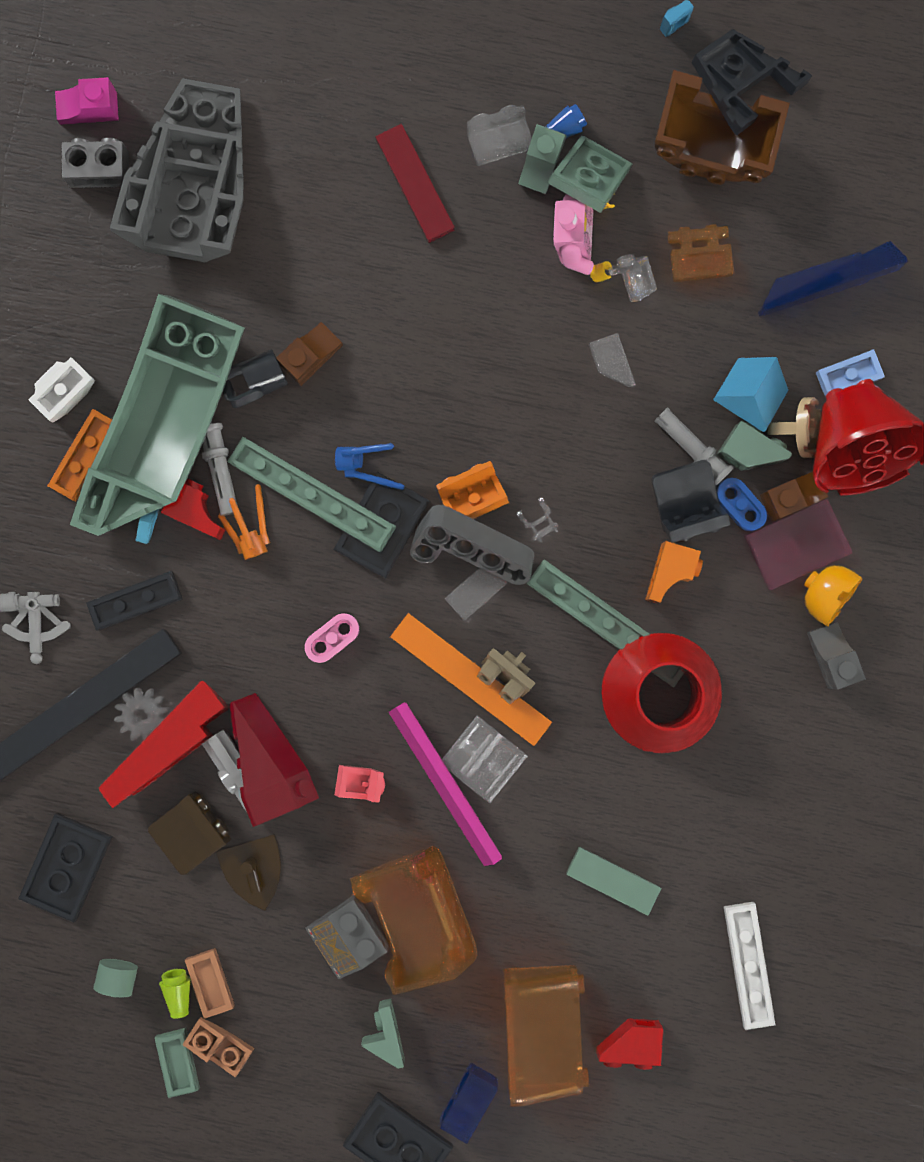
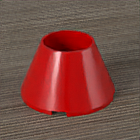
M653 633L644 637L641 636L630 644L627 643L623 649L618 650L613 656L602 680V702L609 723L617 734L629 744L648 752L671 753L692 746L711 729L721 707L722 685L714 662L696 643L675 634ZM665 665H673L681 669L689 681L691 687L689 705L684 713L675 720L664 723L650 721L640 706L639 691L645 677L654 669Z

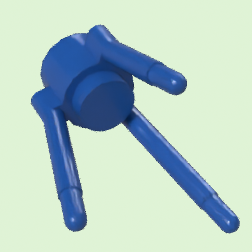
M392 443L336 448V469L338 471H345V478H358L399 490L404 489L403 484L356 471L357 468H362L363 453L393 449L394 445Z

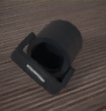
M270 349L231 366L222 393L224 398L230 401L233 408H239L288 385V382L273 350ZM243 373L250 391L236 396L229 379Z

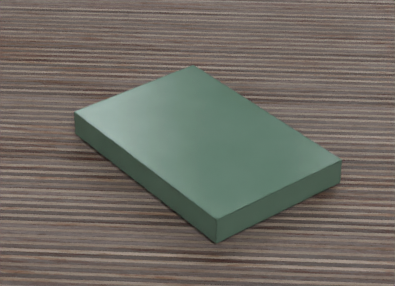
M581 135L552 173L548 184L601 213L629 173L633 164Z

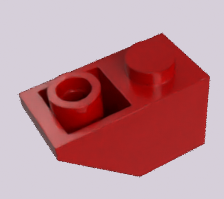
M628 1018L596 1047L599 1062H603L605 1066L613 1068L621 1067L622 1064H634L635 1068L643 1070L652 1069V1066H661L663 1027L659 1020Z

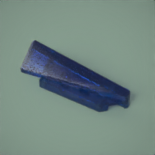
M889 241L864 254L858 252L777 278L773 282L769 290L770 292L758 312L759 317L867 283L870 279L898 271L908 262V259Z

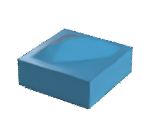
M685 0L681 4L667 10L660 26V31L665 37L670 36L689 22L694 7L689 0Z

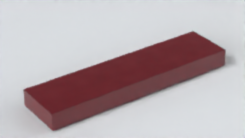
M402 123L375 136L376 142L427 242L430 243L455 231V227Z

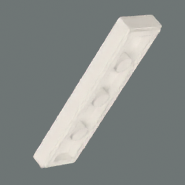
M748 902L724 906L743 1027L745 1030L774 1026L776 1024L756 904Z

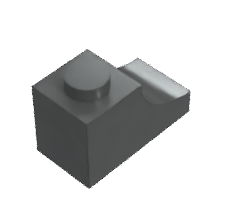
M838 622L807 632L827 689L838 690L866 680L856 651L849 646Z

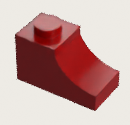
M187 479L177 501L164 506L161 513L221 540L225 529L220 527L208 512L207 499L209 495L202 492L204 486Z

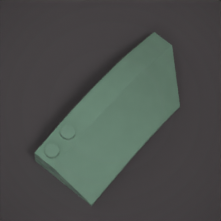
M158 294L138 356L118 408L91 468H88L70 522L71 526L99 536L177 501L216 411L245 327L169 295Z

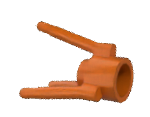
M259 484L255 486L260 535H258L257 530L248 532L234 498H230L229 503L242 535L238 537L225 516L218 515L224 528L235 543L238 553L243 554L245 560L268 552L265 545L270 543L266 531L261 485Z

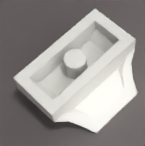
M73 358L64 363L57 361L34 384L35 394L28 400L49 421L55 422L68 414L88 394L95 380Z

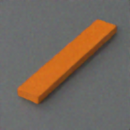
M409 613L390 636L533 746L536 745L551 725L552 721L520 697L511 704L507 703L499 694L505 687L496 679L490 686L482 682L477 677L481 669L478 665Z

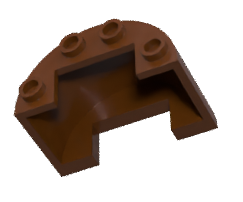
M673 70L654 146L657 155L679 168V173L684 176L693 177L698 175L707 178L710 183L718 185L724 184L725 181L759 183L762 178L773 173L790 103L760 95L753 106L748 105L758 117L751 126L736 135L711 94L699 91L703 78Z

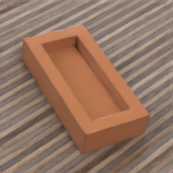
M216 948L186 958L185 963L203 1018L206 1019L233 1009L235 1004Z

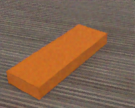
M94 409L91 410L47 485L48 487L75 502L77 501L88 468H91L112 419Z

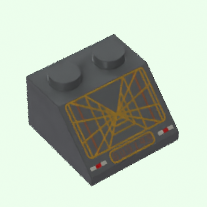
M354 894L305 927L338 979L363 969L388 952V941L357 894Z

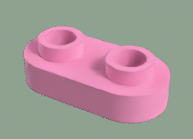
M338 614L306 640L305 652L308 658L318 663L330 660L357 638L359 634L358 621L349 614ZM343 623H347L350 626V631L346 635L341 634L339 631V627ZM318 642L326 644V651L324 653L316 651V644Z

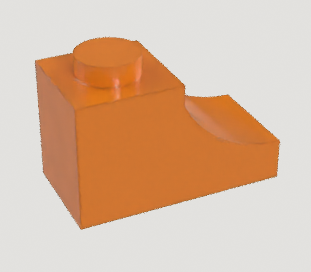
M668 541L661 543L645 600L656 604L661 603L664 594L673 584L681 580L689 582L693 580L694 576L698 577L703 564V560L699 559L701 551Z

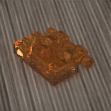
M711 224L701 229L690 230L689 227H681L679 231L668 232V243H680L681 249H674L670 252L673 282L729 277L734 274L731 244L719 245L718 239L728 238V226L717 227L716 224ZM706 240L708 245L692 248L693 241Z

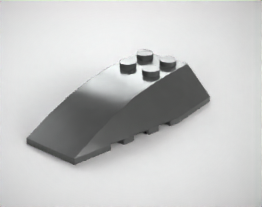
M182 78L165 106V113L160 122L156 121L151 130L152 135L145 146L142 145L137 153L138 159L133 167H129L124 175L110 230L146 252L205 263L231 253L244 201L241 91L239 88Z

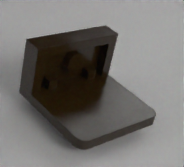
M196 791L182 799L178 805L148 828L149 834L181 875L189 873L232 840L228 835L230 832L222 820L215 818L210 811L211 806L203 795H198Z

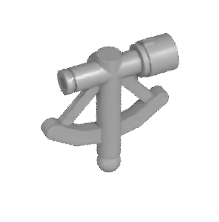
M16 592L0 594V612L19 610V614L11 624H4L2 626L3 632L19 641L29 642L30 653H32L30 656L31 662L33 664L41 663L43 660L41 655L42 642L56 639L71 627L69 621H60L46 608L60 605L59 594L40 595V592H27L28 596H20ZM41 612L56 625L51 631L42 633ZM27 613L29 633L17 628Z

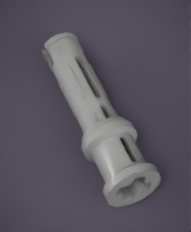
M669 408L665 409L659 415L660 417H657L654 421L695 460L694 462L707 460L711 464L715 486L734 469L732 465L728 466L716 454L714 447L709 446L707 448Z
M222 423L210 424L202 443L204 449L202 457L208 462L220 515L226 516L234 514L229 499L234 498L236 501L226 460L229 450L224 446L221 434L223 425Z

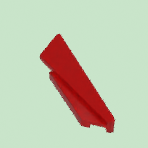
M205 681L199 682L99 787V791L111 808H115L130 795L134 796L144 790L213 736L207 725L230 709V707Z

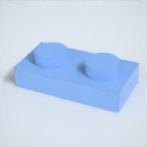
M874 349L816 372L825 396L829 391L836 388L844 389L856 385L865 379H871L875 382L885 377Z

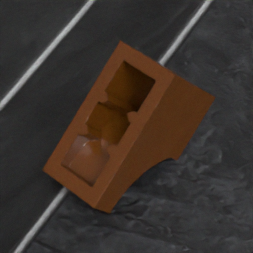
M320 322L306 335L300 338L297 337L276 359L280 366L302 386L343 346V343Z
M813 472L760 495L772 522L829 497L827 493L821 491L816 486Z

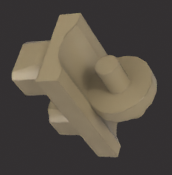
M493 648L481 662L483 666L477 675L482 682L489 686L496 677L501 679L506 685L499 694L509 704L513 703L520 696L523 697L535 685V682L526 675L530 669L522 663V660L526 657L523 651L516 658L508 650L504 655H501Z

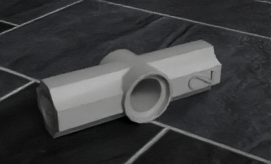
M223 729L202 743V745L218 768V775L224 786L231 794L236 795L245 809L240 793V787H243L242 771L237 769L236 760L240 758L239 749L229 733Z

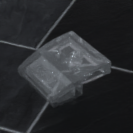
M477 715L443 757L442 761L452 774L491 803L528 756Z

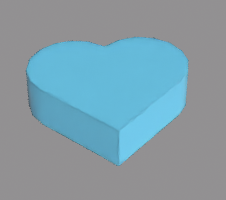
M159 509L140 517L136 536L137 542L149 543Z

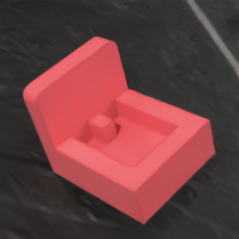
M339 765L334 795L379 803L380 796L385 789L384 773L372 768Z

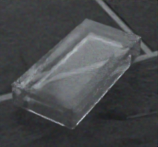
M479 568L450 593L445 600L465 621L503 588L508 581Z

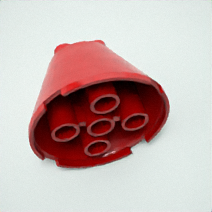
M865 379L856 385L844 389L836 388L826 394L827 401L824 403L821 411L813 466V479L821 491L828 493V489L838 490L839 495H855L874 491L910 475L908 469L920 461V464H924V422L878 386L874 385L873 380Z

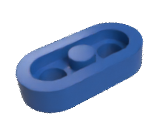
M727 478L719 483L716 488L719 504L742 530L755 531L765 524L767 520L765 507L741 480ZM727 489L734 491L735 496L733 499L726 497L725 491ZM747 511L752 512L754 515L752 522L745 519Z

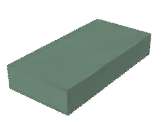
M187 1028L155 1036L168 1098L196 1092L200 1088L192 1052L182 1045L188 1037Z

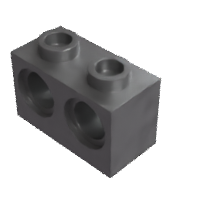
M76 138L71 142H62V178L70 188L122 186L124 175L129 169V152L122 141L115 138H103L101 142H90L86 139ZM116 157L114 164L105 166L107 159ZM87 158L82 166H75L77 160Z

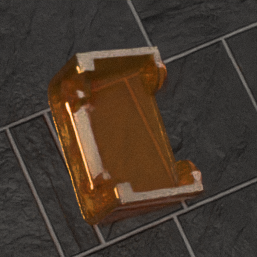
M431 846L350 878L354 896L364 904L373 902L392 951L393 958L387 963L385 979L390 985L393 995L456 979L475 962L477 947L445 861L437 847Z
M575 965L504 968L510 1107H523L583 1094V1087H589L588 1068L582 1066L579 994H583L585 991L583 974L578 975Z

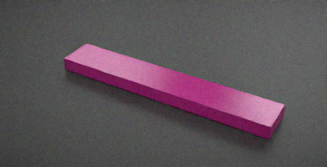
M404 702L389 711L388 713L482 864L487 866L497 863L502 859V855L408 704Z

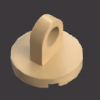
M804 397L798 406L796 422H770L768 435L796 434L800 456L803 458H815V446L817 445L821 410L816 409L815 405H819V401L815 397Z

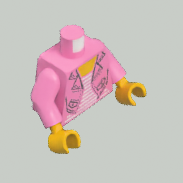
M566 194L563 201L555 202L553 240L561 263L574 271L585 275L590 274L594 282L610 279L611 276L605 273V270L612 268L610 262L605 261L594 265L593 261H591L593 209ZM607 203L604 209L613 208L615 205Z

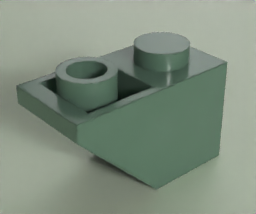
M740 421L735 425L717 455L740 471L782 463L789 459L792 453L786 450L787 445L781 440L774 437L769 439L761 433V430L747 421L746 423Z

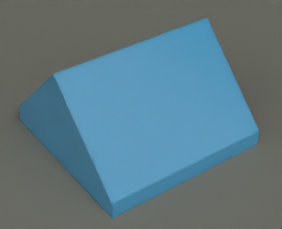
M777 357L738 358L713 400L762 432H765L788 392Z

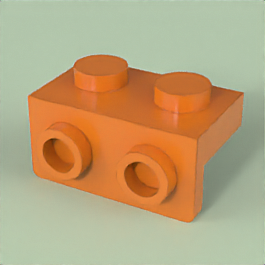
M491 461L477 464L470 470L457 476L448 477L436 485L444 506L450 507L472 519L509 503Z

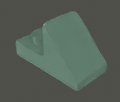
M392 998L382 1000L379 1003V1011L374 1012L377 1030H383V1032L364 1036L361 1045L398 1069L403 1068L405 1056Z

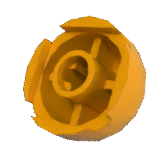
M836 565L826 567L820 573L813 571L804 584L808 588L805 595V606L809 613L819 622L829 626L839 615L844 604L850 600L860 585L862 577L846 567Z

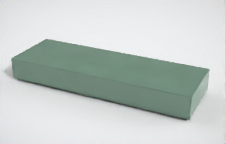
M580 846L566 872V875L647 916L662 889L660 886Z

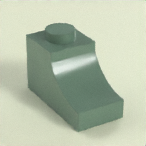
M538 124L536 125L527 151L519 185L547 194L550 185L548 181L555 171L566 134Z

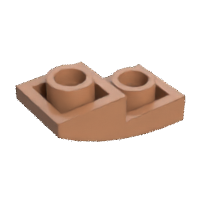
M203 1018L197 1021L182 1044L205 1062L213 1061L234 1077L239 1074L254 1051L252 1046L237 1036Z

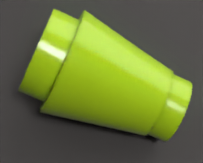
M184 969L169 970L162 974V981L159 985L171 1018L178 1019L189 1014L190 977L187 976Z

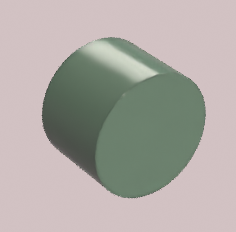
M119 959L100 960L93 989L100 994L111 997L131 996L138 966Z

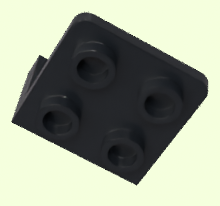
M700 460L667 470L652 477V485L662 528L671 542H685L695 535L715 533L722 527L730 525L728 513L719 504L712 467L707 460Z

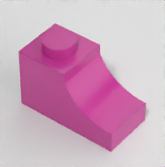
M108 77L78 79V85L75 87L55 91L56 115L60 125L119 121L117 91Z

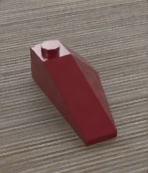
M254 693L231 702L230 711L233 736L238 742L240 758L236 759L237 769H241L243 787H240L241 799L252 826L260 825L318 799L319 796L308 769L257 694Z

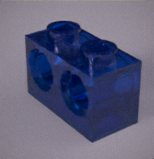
M470 1063L440 1116V1129L468 1144L498 1091L497 1077Z

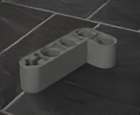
M444 505L433 506L416 529L410 554L417 562L431 563L444 550L515 585L526 584L531 578L535 557L531 548Z

